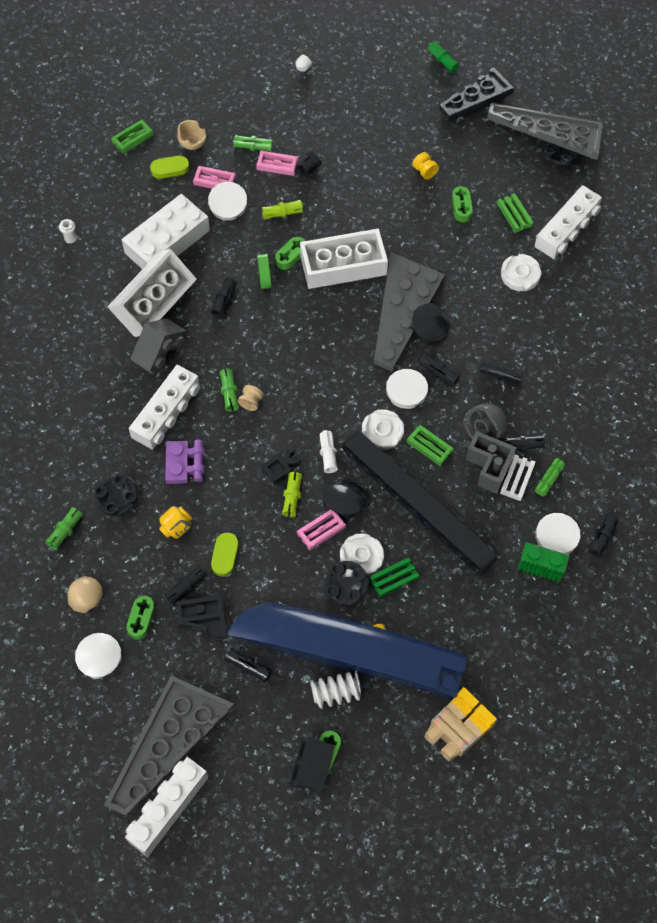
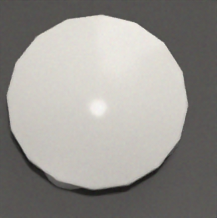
M95 633L85 637L79 643L75 652V661L79 670L93 679H99L110 674L122 660L121 648L118 642L111 635L104 633Z

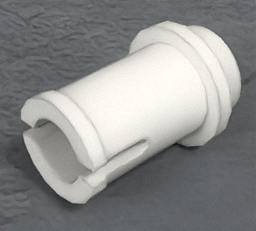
M69 219L61 221L59 229L63 233L64 240L67 243H74L77 239L74 231V222Z

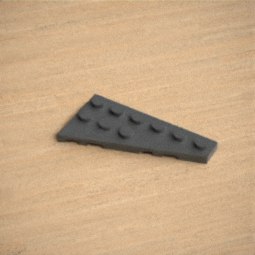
M495 103L490 105L488 120L597 160L602 122Z
M391 252L374 358L375 365L393 372L415 333L410 326L414 311L419 305L432 302L444 281L445 274Z
M171 676L104 806L127 817L174 769L177 763L182 761L234 707V703Z

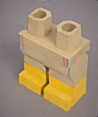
M465 687L432 720L424 736L432 745L440 738L447 743L440 752L448 761L454 759L457 755L461 757L494 726L497 720L482 704L477 708L479 701ZM474 711V713L465 722H463Z

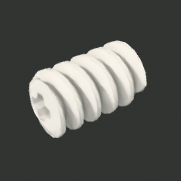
M356 671L354 678L349 672L346 673L345 680L338 674L336 682L329 676L327 684H325L322 678H319L318 686L315 685L313 680H310L314 703H317L320 709L323 708L324 701L327 702L329 707H332L333 699L341 705L342 697H345L348 703L351 702L352 695H354L357 701H360L361 691Z

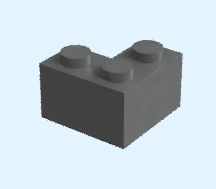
M167 318L145 323L130 360L149 372L161 369L166 363L165 357L168 351L178 349L184 343L186 330Z
M476 431L468 447L466 460L483 467L477 486L498 494L513 461L517 447Z

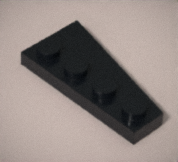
M493 67L486 76L481 75L477 78L476 83L464 87L463 92L456 93L441 103L440 111L451 121L513 94L514 87Z

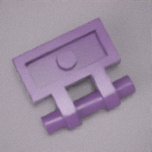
M195 440L194 447L189 449L188 441L166 442V484L188 483V475H194L195 482L202 481L203 474L205 473V466L203 465L205 448H203L202 440ZM188 458H194V465L188 466Z

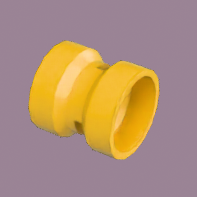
M427 152L420 153L412 163L417 171H421L420 174L424 179L432 178L439 170V165L435 161H431V157Z

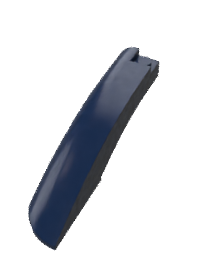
M264 603L249 608L235 620L227 635L311 662L327 664L386 679L452 700L457 697L467 656L464 653L356 621L279 603Z

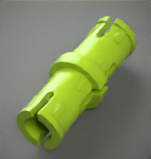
M301 200L289 203L279 202L278 205L262 207L264 220L280 216L284 218L286 215L302 213Z
M290 472L288 474L287 489L284 490L285 502L282 515L288 517L290 509V517H295L297 502L301 497L299 490L302 474L297 472L294 481V472Z

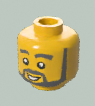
M172 506L160 516L159 521L162 526L159 529L167 538L172 536L179 539L192 527V517L182 506L179 508Z

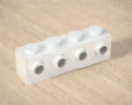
M582 185L540 231L534 247L553 259L559 253L562 254L570 240L573 242L577 238L579 230L581 228L585 229L590 222V218L592 216L595 217L599 213L602 197Z
M176 365L129 427L131 438L152 450L157 444L159 445L164 439L168 428L174 426L179 413L185 411L191 397L196 396L199 392L198 376Z
M188 757L184 762L179 761L172 771L174 774L170 780H165L157 790L159 794L156 798L146 803L142 809L143 815L138 821L134 820L126 830V840L147 857L209 778L207 772Z

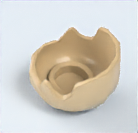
M186 120L179 124L177 138L184 148L197 150L205 144L206 133L205 129L202 130L199 127L197 121Z
M85 576L76 579L69 586L67 594L69 606L74 611L87 613L89 609L97 607L103 596L102 586L92 577Z

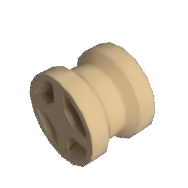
M246 385L243 389V395L238 399V403L247 410L256 411L259 406L258 401L263 398L264 394L257 387Z

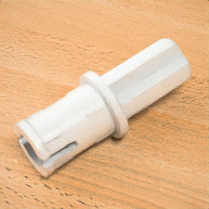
M324 430L320 433V455L323 456L324 472L334 473L338 470L335 457L337 449L334 448L332 432Z

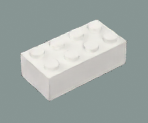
M180 194L122 239L124 252L142 269L159 251L171 249L178 256L210 231L208 216L184 195Z
M379 229L300 242V257L308 289L387 275L388 260Z
M171 249L159 251L111 302L108 308L134 337H138L145 323L160 320L196 281V278Z

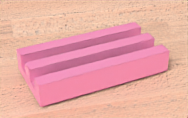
M260 151L256 165L257 170L294 176L298 157Z
M198 166L193 183L197 186L213 189L217 184L223 182L234 183L236 173Z
M329 510L299 529L297 535L301 537L302 542L307 545L310 551L346 528V524L337 513ZM332 516L334 517V519H332L325 525H322L311 534L307 536L305 535L307 532L317 527L327 519L331 518ZM337 524L336 526H334L333 528H331V529L328 530L327 532L323 533L324 531H326L327 529H329V528L332 527L333 525ZM323 533L322 535H320V536L317 537L316 539L312 540L313 538H315V537L318 536L319 534Z

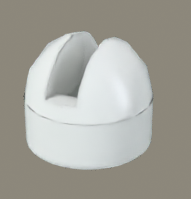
M301 55L296 61L297 69L302 72L307 71L312 66L311 60L305 55Z

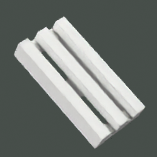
M515 455L500 494L521 501L535 461L531 460L529 462L527 458L523 457L521 459L518 455ZM518 463L520 467L511 490L507 491L506 489L513 471ZM524 467H529L519 494H515Z

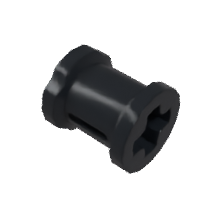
M310 151L305 159L296 163V168L302 176L306 177L310 174V171L321 165V160L317 154Z

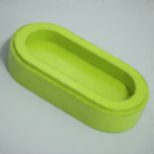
M184 156L157 159L150 165L151 174L158 179L183 175L188 172L189 163Z
M223 533L216 539L211 566L213 572L221 577L231 574L234 569L238 551V540L232 533Z

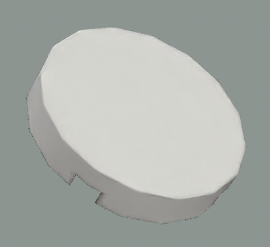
M223 182L217 184L211 190L208 196V204L210 210L217 218L234 220L245 212L247 196L240 185L233 182Z
M525 254L508 257L501 268V278L505 285L517 291H527L534 288L539 283L541 277L539 263L531 256Z
M402 369L396 371L387 381L386 394L391 402L400 408H414L416 405L422 404L427 396V381L423 375L415 370Z
M376 410L365 417L362 423V433L381 450H389L401 442L404 435V424L396 413L389 410Z
M563 513L546 515L540 520L536 528V541L539 546L565 554H570L577 547L580 540V529L577 523L570 516Z
M355 534L348 537L340 549V562L353 561L358 563L366 570L368 576L375 574L381 568L384 560L382 545L376 538L374 539L368 534Z

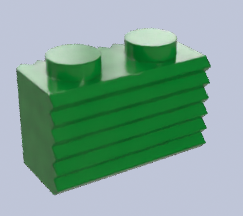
M525 542L517 569L518 571H526L527 574L539 575L540 578L552 579L553 582L557 581L559 583L565 573L569 554Z

